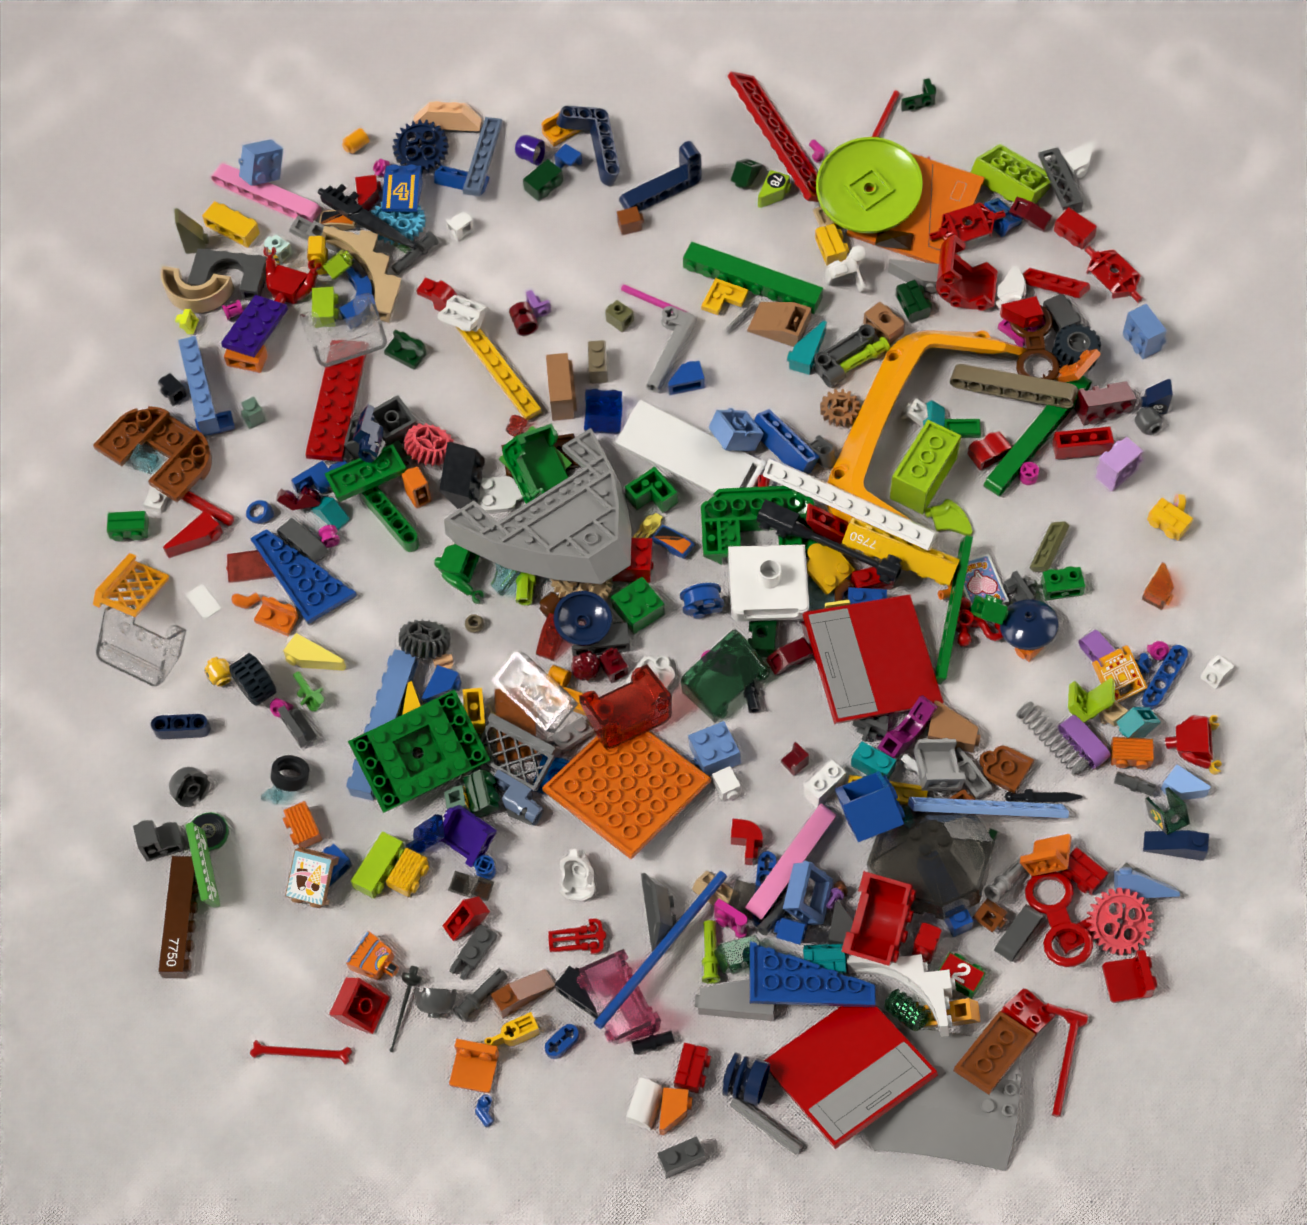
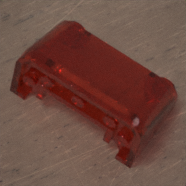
M648 664L636 668L632 672L630 683L598 697L595 691H587L579 696L580 705L605 749L615 748L661 726L672 716V695Z

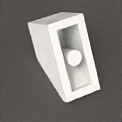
M1093 141L1063 154L1073 180L1087 174L1094 147Z

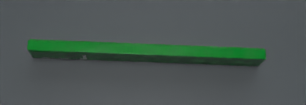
M968 535L960 541L957 556L960 561L953 577L935 671L938 684H942L947 678L973 537Z

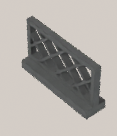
M490 713L487 719L489 723L480 737L483 746L488 745L490 753L488 756L492 761H488L485 764L496 770H501L537 792L555 757L558 758L562 751L499 716ZM494 727L498 730L499 738L490 740L489 733ZM511 737L514 738L515 746L506 749L504 740ZM500 741L503 751L493 754L491 744ZM530 747L531 755L522 758L520 748ZM517 750L519 759L509 762L507 753ZM504 754L506 764L497 766L494 757ZM542 755L549 757L545 765L538 767L536 757ZM533 759L535 768L525 771L523 762ZM520 763L522 773L513 775L510 766ZM536 772L537 779L534 785L528 783L527 774Z

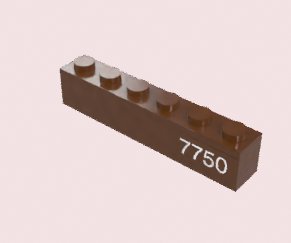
M172 856L158 970L162 978L187 979V973L191 971L189 955L190 952H193L194 947L191 937L196 929V923L193 919L194 913L198 911L196 894H199L192 856Z

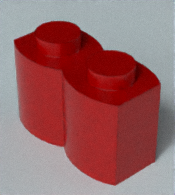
M1000 431L991 432L984 439L973 441L969 445L967 454L977 468L983 470L995 462L1001 461L1012 447Z

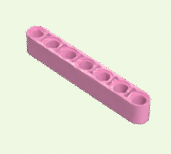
M221 163L211 176L212 181L216 185L294 219L300 216L313 223L322 211L321 207L315 202L269 182L250 186L239 177L240 170Z
M822 803L819 804L748 902L745 909L759 919H763L789 883L793 864L802 863L837 816L836 813Z

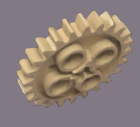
M612 578L603 584L551 579V586L555 587L554 592H560L559 598L576 591H589L599 595L605 601L610 596L613 583L611 582Z

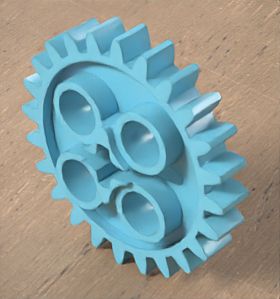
M380 202L381 207L376 205L375 210H371L372 214L412 241L414 240L413 236L419 237V232H423V227H425L426 218L424 210H421L420 205L417 212H382V202ZM378 235V241L384 239V243L390 241L391 245L395 242Z

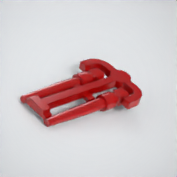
M593 918L589 919V927L583 925L577 928L548 931L550 952L586 951L591 949V955L601 953L604 949V940L607 937L601 921ZM575 933V936L553 938V935ZM597 939L599 941V947L596 941H593L589 944L588 942L580 944V940ZM575 941L576 945L555 948L553 946V943Z

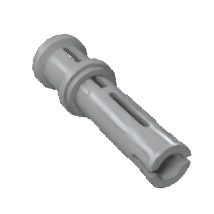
M1020 859L1005 874L997 876L992 885H988L985 888L984 893L990 901L998 902L1001 899V895L1007 893L1011 889V884L1026 870L1020 864Z

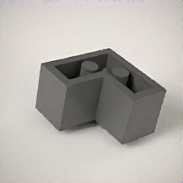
M144 820L137 825H133L138 849L146 862L185 850L181 830L177 822H166L162 826L156 827L153 820Z

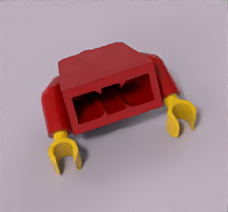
M1198 715L1190 716L1176 726V736L1165 738L1166 748H1177V752L1183 760L1205 769L1209 768L1210 773L1213 775L1219 774L1221 770H1217L1214 765L1220 767L1222 765L1221 761L1211 762L1213 760L1212 730H1216L1220 725L1219 723H1214L1218 717L1216 715H1212L1210 718Z

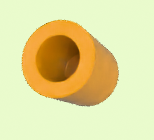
M358 128L343 139L342 146L347 153L353 154L369 143L370 140L362 128Z

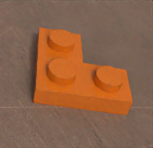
M1097 349L1084 351L1080 355L1078 362L1072 365H1065L1059 370L1060 374L1056 380L1059 382L1079 380L1101 353Z

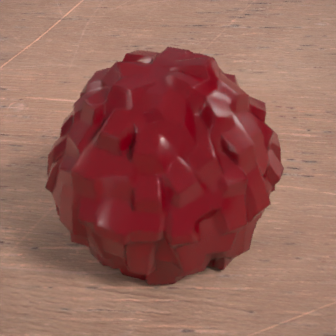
M592 651L581 653L578 656H573L571 671L576 678L588 681L596 677L601 661Z

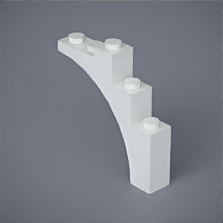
M900 948L897 963H892L890 966L846 953L849 973L882 975L897 980L909 987L931 1009L937 1021L940 1036H949L948 1028H952L951 1015L946 1014V1009H950L949 999L953 998L952 990H956L954 977L950 978L949 970L928 972L927 962H923L922 954L901 957Z

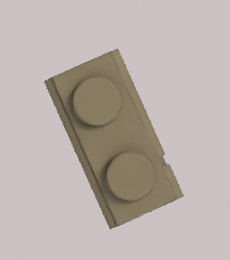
M604 340L588 342L590 383L608 382L606 341Z

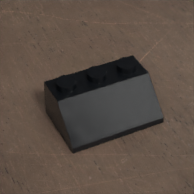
M447 442L439 491L457 509L463 508L472 501L478 502L482 471L485 465L484 457L475 448Z

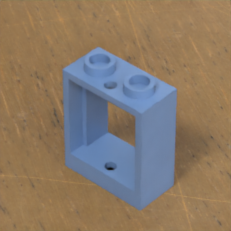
M812 862L794 863L783 909L800 921L809 923L808 925L823 924L827 910L826 904L829 901L834 879L828 876L825 871L815 867ZM809 878L815 881L810 906L804 903Z

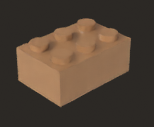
M568 353L546 355L552 421L574 419L577 404L572 360H568Z

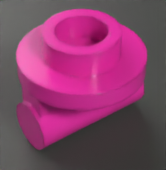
M384 159L376 161L373 166L375 175L383 176L384 178L386 166H390V162Z
M1156 641L1151 645H1147V652L1155 660H1162L1168 655L1169 647L1163 641Z
M275 698L270 703V711L274 716L281 718L278 709L285 706L289 711L293 709V705Z

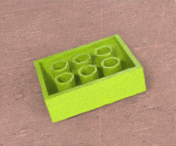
M1002 144L977 157L970 172L985 177L983 184L989 190L999 193L1004 199L1012 202L1018 196L1037 204L1052 187L1043 168Z

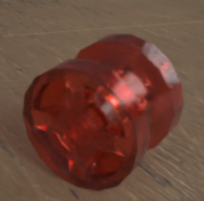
M511 415L509 419L510 424L506 426V432L514 437L523 434V429L528 424L527 420L519 415Z

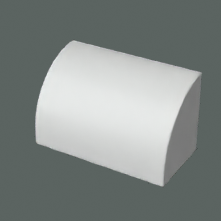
M639 1078L626 1116L628 1123L649 1130L652 1129L663 1096V1088L650 1080Z

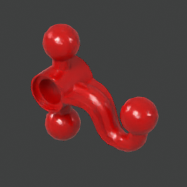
M962 597L956 631L959 633L956 638L957 643L963 647L968 646L972 641L971 635L968 632L974 627L981 628L989 640L999 641L1003 639L1000 632V624L995 623L998 633H993L985 620L974 617L969 611L971 608L970 600Z

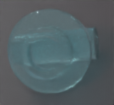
M273 785L272 789H268L261 795V800L267 801L272 799V803L278 805L283 797L282 790Z

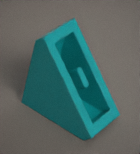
M322 497L319 506L310 508L327 525L336 526L337 531L350 520L334 498Z

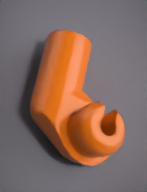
M236 593L231 597L232 603L235 606L244 609L261 601L257 593L249 597Z

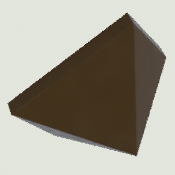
M894 230L877 233L875 246L910 251L914 234Z

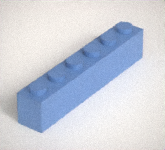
M196 335L180 339L178 343L199 429L203 435L218 432L220 429Z

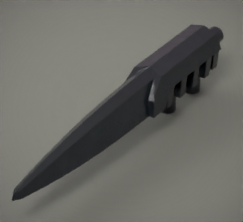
M340 184L337 189H333L330 185L325 190L323 188L318 190V194L321 195V202L351 221L411 248L417 247L396 229L357 204L356 199L359 195L355 191L350 196H345L343 192L346 187L343 184Z

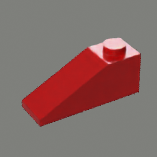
M810 503L807 504L806 522L816 534L842 544L849 522Z
M204 511L166 543L163 549L166 556L171 558L210 545L213 541H217L223 531L220 524Z

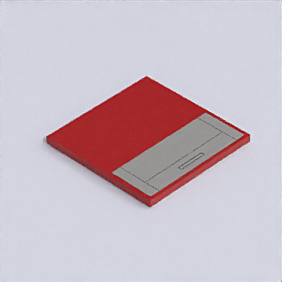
M910 594L807 611L802 614L834 724L910 711L922 695L932 703L935 700L943 703Z
M876 1005L875 1007L840 1006L764 1060L771 1064L769 1073L834 1149H837L938 1076L936 1069Z

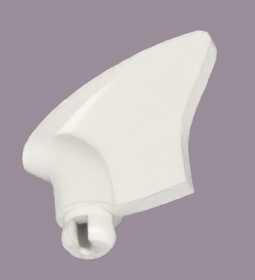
M1012 266L1005 279L996 286L995 295L999 300L995 304L1000 310L1001 304L1025 299L1026 283L1017 266Z

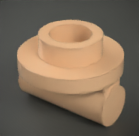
M442 654L441 657L433 659L435 668L437 665L450 670L453 667L452 654Z

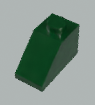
M748 158L737 161L730 181L734 182L735 186L743 189L751 186L762 169L763 164Z

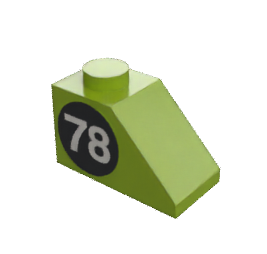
M773 170L769 171L758 195L759 208L784 200L786 193L789 194L792 187L790 175Z

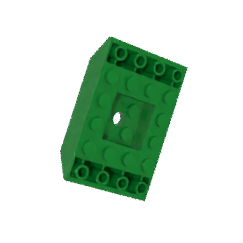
M455 690L348 741L383 813L432 791L490 761ZM414 748H420L423 751L421 758L413 757L412 750Z

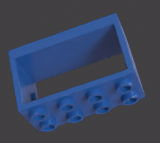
M879 771L835 788L847 822L858 842L904 824L902 818L905 817L901 805L896 800L898 798L896 791L886 775L882 776Z

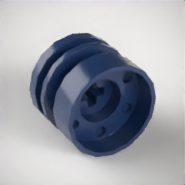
M735 1052L724 1074L723 1096L729 1097L733 1090V1099H737L741 1091H743L744 1102L758 1106L766 1088L771 1064L756 1059L752 1067H749V1056H745L741 1062V1054Z

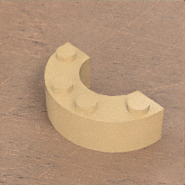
M166 266L161 268V281L168 299L174 306L183 311L184 309H191L193 313H204L214 310L224 304L234 291L231 276L213 274L206 283L199 286H191L183 282L179 268Z

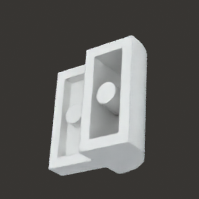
M454 295L447 300L446 307L438 313L437 320L443 321L446 325L459 327L463 331L473 330L476 332L484 320L487 306Z

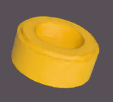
M1176 494L1173 505L1182 511L1185 509L1186 497L1184 494Z

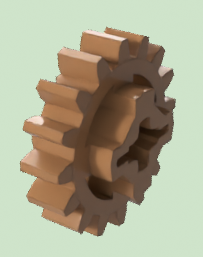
M834 389L833 394L827 392V397L823 396L822 402H820V414L823 415V420L829 419V425L834 422L836 427L839 424L846 427V422L852 424L853 419L856 420L860 411V402L856 401L857 396L851 397V391L844 393V389L841 392Z

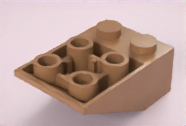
M760 302L747 332L794 347L803 338L809 325L811 308L795 302Z

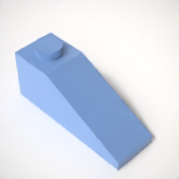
M1124 867L1120 868V871H1114L1115 893L1117 888H1122V891L1126 888L1130 889V894L1137 892L1136 898L1180 897V892L1175 887L1132 870V868Z

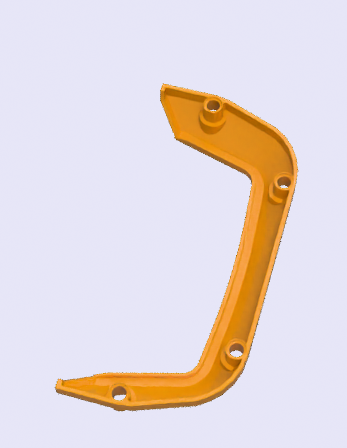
M924 330L906 335L897 341L886 353L837 461L831 470L827 483L907 518L868 492L864 487V479L886 421L922 354L927 349L935 347L970 351L977 354L1009 352L1020 356L1026 351V348L991 337L988 332L983 330L977 332ZM827 505L829 513L850 523L853 516Z

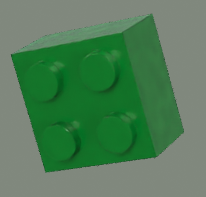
M643 577L611 596L612 608L623 622L627 623L628 628L633 634H636L665 615V604Z

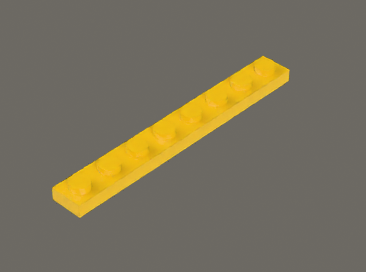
M456 327L523 418L528 421L542 413L540 406L480 328L476 332L473 330L463 331Z

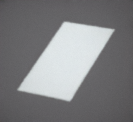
M203 583L185 594L204 620L222 609Z

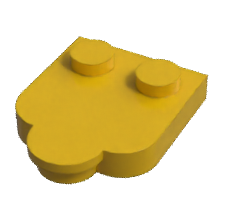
M815 543L809 546L807 550L809 558L806 562L807 573L826 595L855 570L840 552L827 546Z

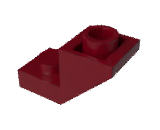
M1018 196L1009 211L1010 215L1026 220L1028 226L1045 232L1052 218L1051 214L1035 203Z
M304 487L296 498L293 492L285 491L281 488L277 493L276 501L291 510L319 506L321 496L315 489Z
M802 637L778 648L765 660L774 675H780L792 664H801L814 653L805 637Z

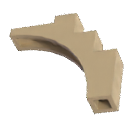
M324 226L322 236L325 238L326 243L345 251L348 250L366 272L374 293L372 318L389 323L400 291L401 278L386 274L390 256L375 252L378 234L372 231L361 230L360 234L356 235L353 232Z

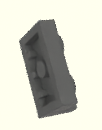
M282 706L278 709L282 721L300 748L317 739L316 734L298 708L288 711L285 706Z

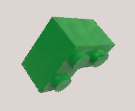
M653 467L625 486L626 499L636 510L653 501L660 511L664 513L678 503L677 491L656 467Z

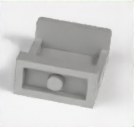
M924 738L917 741L913 751L922 791L961 790L966 778L964 772H959L955 755L956 739Z

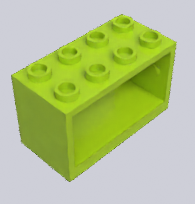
M927 420L892 476L890 499L923 515L958 459L961 435Z

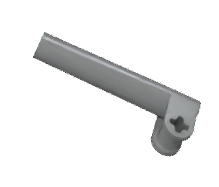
M667 306L663 309L662 326L672 330L673 333L646 384L650 391L655 393L660 391L697 322V318L693 314L673 306Z

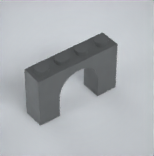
M197 249L187 284L199 286L210 280L213 274H217L224 269H237L244 273L239 288L242 300L251 301L255 295H262L266 280L267 257L245 253H231L228 251H214L211 249Z

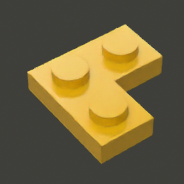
M715 278L701 305V310L718 315L724 302L742 307L748 295V289Z

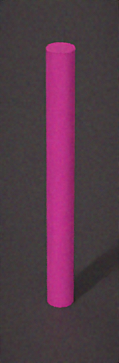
M625 284L621 287V291L662 309L667 306H673Z

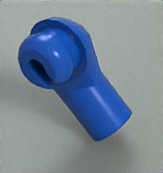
M484 1094L478 1099L475 1109L476 1115L485 1128L494 1123L488 1113L492 1098L488 1094Z

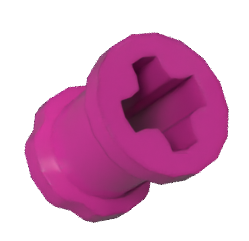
M239 300L227 306L222 305L228 321L230 318L243 312Z

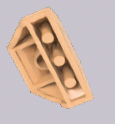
M429 102L413 118L415 124H418L419 119H421L423 124L428 120L429 125L434 122L435 127L439 125L441 130L480 131L482 118L468 103Z

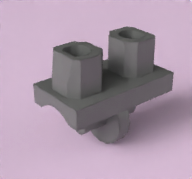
M1018 571L1012 572L1011 578L1004 582L1003 588L1006 593L1016 591L1017 595L1012 598L1013 603L1026 599L1034 600L1035 597L1033 595L1037 593L1034 588L1038 583L1036 580L1029 581L1027 577L1022 579Z
M883 715L878 716L877 720L870 718L853 721L852 726L857 727V732L863 734L862 741L866 742L868 737L875 739L877 735L884 738L888 732L889 717Z

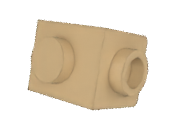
M821 206L812 210L819 227H826V225L834 223L824 213Z

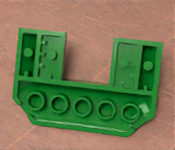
M786 486L718 489L708 501L701 505L703 557L722 565V558L728 557V547L741 546L740 532L765 531L758 527L760 523L757 522L758 513L765 499L800 514L802 518L800 523L812 530L806 522L807 504L814 505V500ZM787 535L786 539L778 536L779 545H805L806 557H808L807 550L809 546L817 543L813 540L794 536L790 537Z

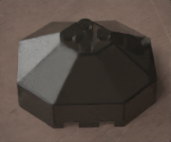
M908 805L902 808L905 817L902 818L903 825L876 836L867 861V870L872 874L911 884L913 890H916L915 899L911 905V911H914V913L923 915L926 912L934 914L937 919L944 920L980 903L982 890L989 876L988 862L995 842L976 814L913 811Z

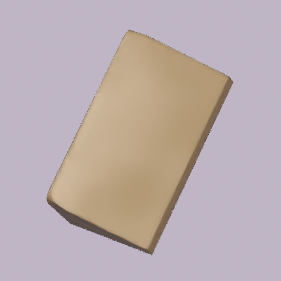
M706 871L696 879L692 890L700 895L715 876ZM722 883L707 902L714 906L716 901L721 899L731 905L739 894L725 883Z

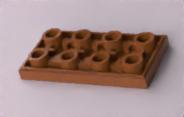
M534 687L495 689L496 715L536 737ZM496 729L497 738H499V733ZM511 737L504 740L506 749L515 746L514 738ZM500 741L497 742V752L503 751ZM530 747L520 748L522 758L531 755ZM517 750L507 753L509 762L519 759ZM504 754L497 756L498 763H506Z

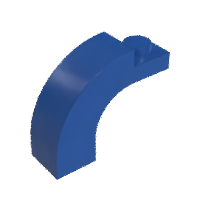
M350 267L346 270L348 281L357 293L352 301L340 307L339 310L341 318L349 329L352 330L361 325L371 314L374 305V294L368 276L362 278L359 271L355 272Z

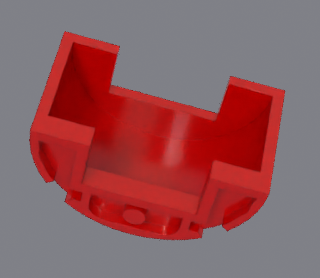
M955 234L948 237L942 243L940 249L936 282L938 294L953 307L977 309L980 311L994 307L998 271L988 262L975 267L970 266L956 254L965 250V243Z
M863 871L858 889L861 892L851 932L846 933L841 952L890 966L892 963H897L901 943H905L907 940L908 931L905 930L907 923H911L914 911H911V905L915 899L916 890H913L911 884Z

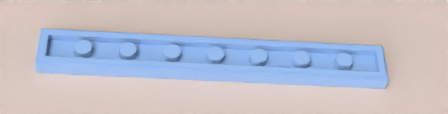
M909 797L908 805L913 811L1051 818H1068L1069 811L1063 804Z

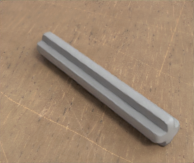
M740 1097L732 1099L730 1106L793 1154L796 1155L800 1152L803 1145L744 1102Z

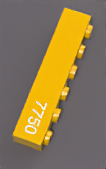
M853 517L842 541V544H845L846 547L860 550L869 557L875 556L883 559L884 557L887 558L888 554L896 556L902 560V570H911L923 578L929 577L940 585H950L960 561L958 558L932 548L930 550L923 549Z

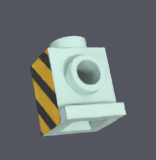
M277 234L266 238L263 246L264 248L268 247L270 254H272V248H276L277 252L273 258H275L278 264H282L293 254L290 243L284 241Z

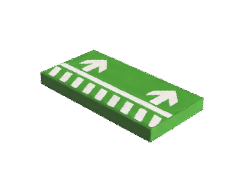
M193 822L187 823L185 827L200 899L213 908L220 907L205 830Z

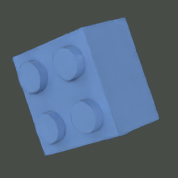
M272 139L242 145L241 158L238 159L240 164L239 177L250 186L280 180L283 148Z
M1144 304L1128 312L1123 336L1125 340L1131 343L1135 353L1139 354L1142 359H1145L1161 351L1162 345L1166 343L1165 335L1167 330L1149 306Z
M733 408L716 410L708 427L723 449L727 451H755L764 434L747 411L734 410Z
M724 721L688 735L689 748L694 756V763L708 776H712L713 773L730 766L732 768L741 764L740 751Z

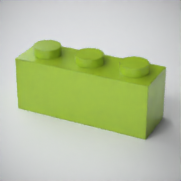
M382 831L352 878L353 888L373 899L377 894H380L384 888V882L405 850L403 841Z

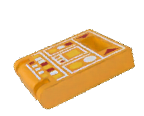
M1127 645L1123 646L1122 650L1117 649L1099 658L1100 663L1097 660L1092 662L1101 684L1110 678L1115 681V701L1117 703L1148 688ZM1131 684L1133 689L1122 695L1119 694L1118 689Z

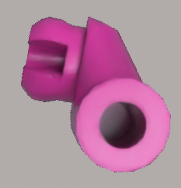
M813 139L809 143V146L814 150L812 158L815 162H821L824 159L825 149Z

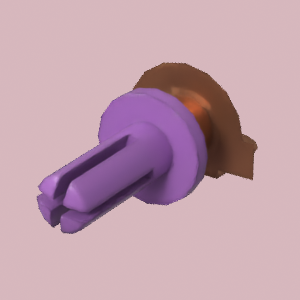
M838 880L831 890L832 897L826 904L829 909L833 908L837 900L848 896V890L841 880Z

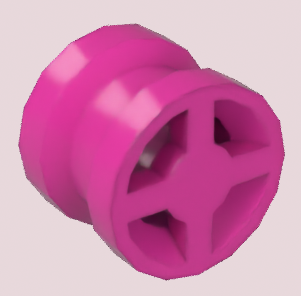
M1033 462L1024 463L1020 468V482L1025 485L1036 483L1039 474L1038 466Z
M326 525L319 529L318 533L322 538L321 542L326 548L339 544L340 539L336 535V526Z

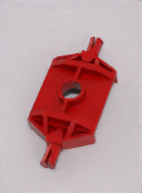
M982 203L973 204L943 214L941 228H939V231L929 233V238L931 241L938 238L946 240L955 234L963 242L988 234L992 237L994 221L1005 218L1006 215L1004 210L993 213ZM968 219L972 221V224L967 226L963 224V221Z
M1091 246L1085 248L1084 251L1091 257L1086 273L1088 274L1090 271L1112 293V299L1131 296L1137 303L1142 301L1143 297L1136 291L1141 275L1114 249L1096 252ZM1110 269H1118L1119 272L1113 273Z

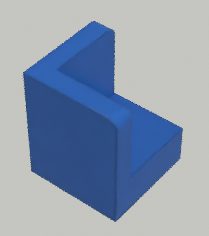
M564 144L555 154V165L559 168H562L565 164L572 166L574 163L580 166L582 164V153L567 144Z

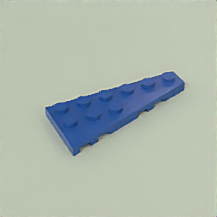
M752 941L749 943V1003L875 1007V984L852 976L848 977L837 973L838 971L819 967L818 964L789 954L779 953L775 949L762 947Z

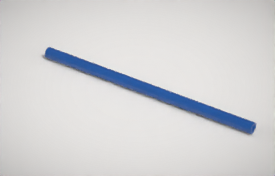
M719 871L594 1021L596 1027L602 1029L712 897L727 878L724 872Z

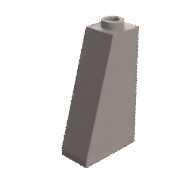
M749 979L700 988V995L695 996V1007H698L699 1015L773 1021L774 1004L749 1003Z

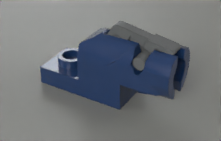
M370 404L360 414L352 439L359 443V458L368 463H372L378 458L386 444L382 439L383 427L373 421L375 418L373 415L375 407Z

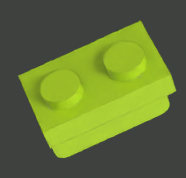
M1112 678L1088 693L1076 681L1069 684L1068 710L1083 723L1095 718L1104 709L1110 708L1115 701V681Z

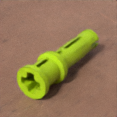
M882 336L879 338V341L872 345L868 344L865 350L838 365L847 373L867 360L876 359L881 353L888 352L890 345L886 338Z
M707 920L703 922L704 958L701 963L704 966V976L702 977V982L715 984L720 982V976H718L720 960L717 957L716 921Z

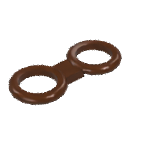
M1040 305L1045 320V325L1040 330L1034 332L1026 331L1009 321L1012 331L1017 336L1024 338L1026 351L1018 358L1016 370L1020 375L1030 376L1024 369L1025 361L1035 356L1043 357L1051 363L1052 371L1042 379L1055 381L1059 375L1060 364L1051 352L1045 350L1044 336L1052 328L1053 319L1050 312Z

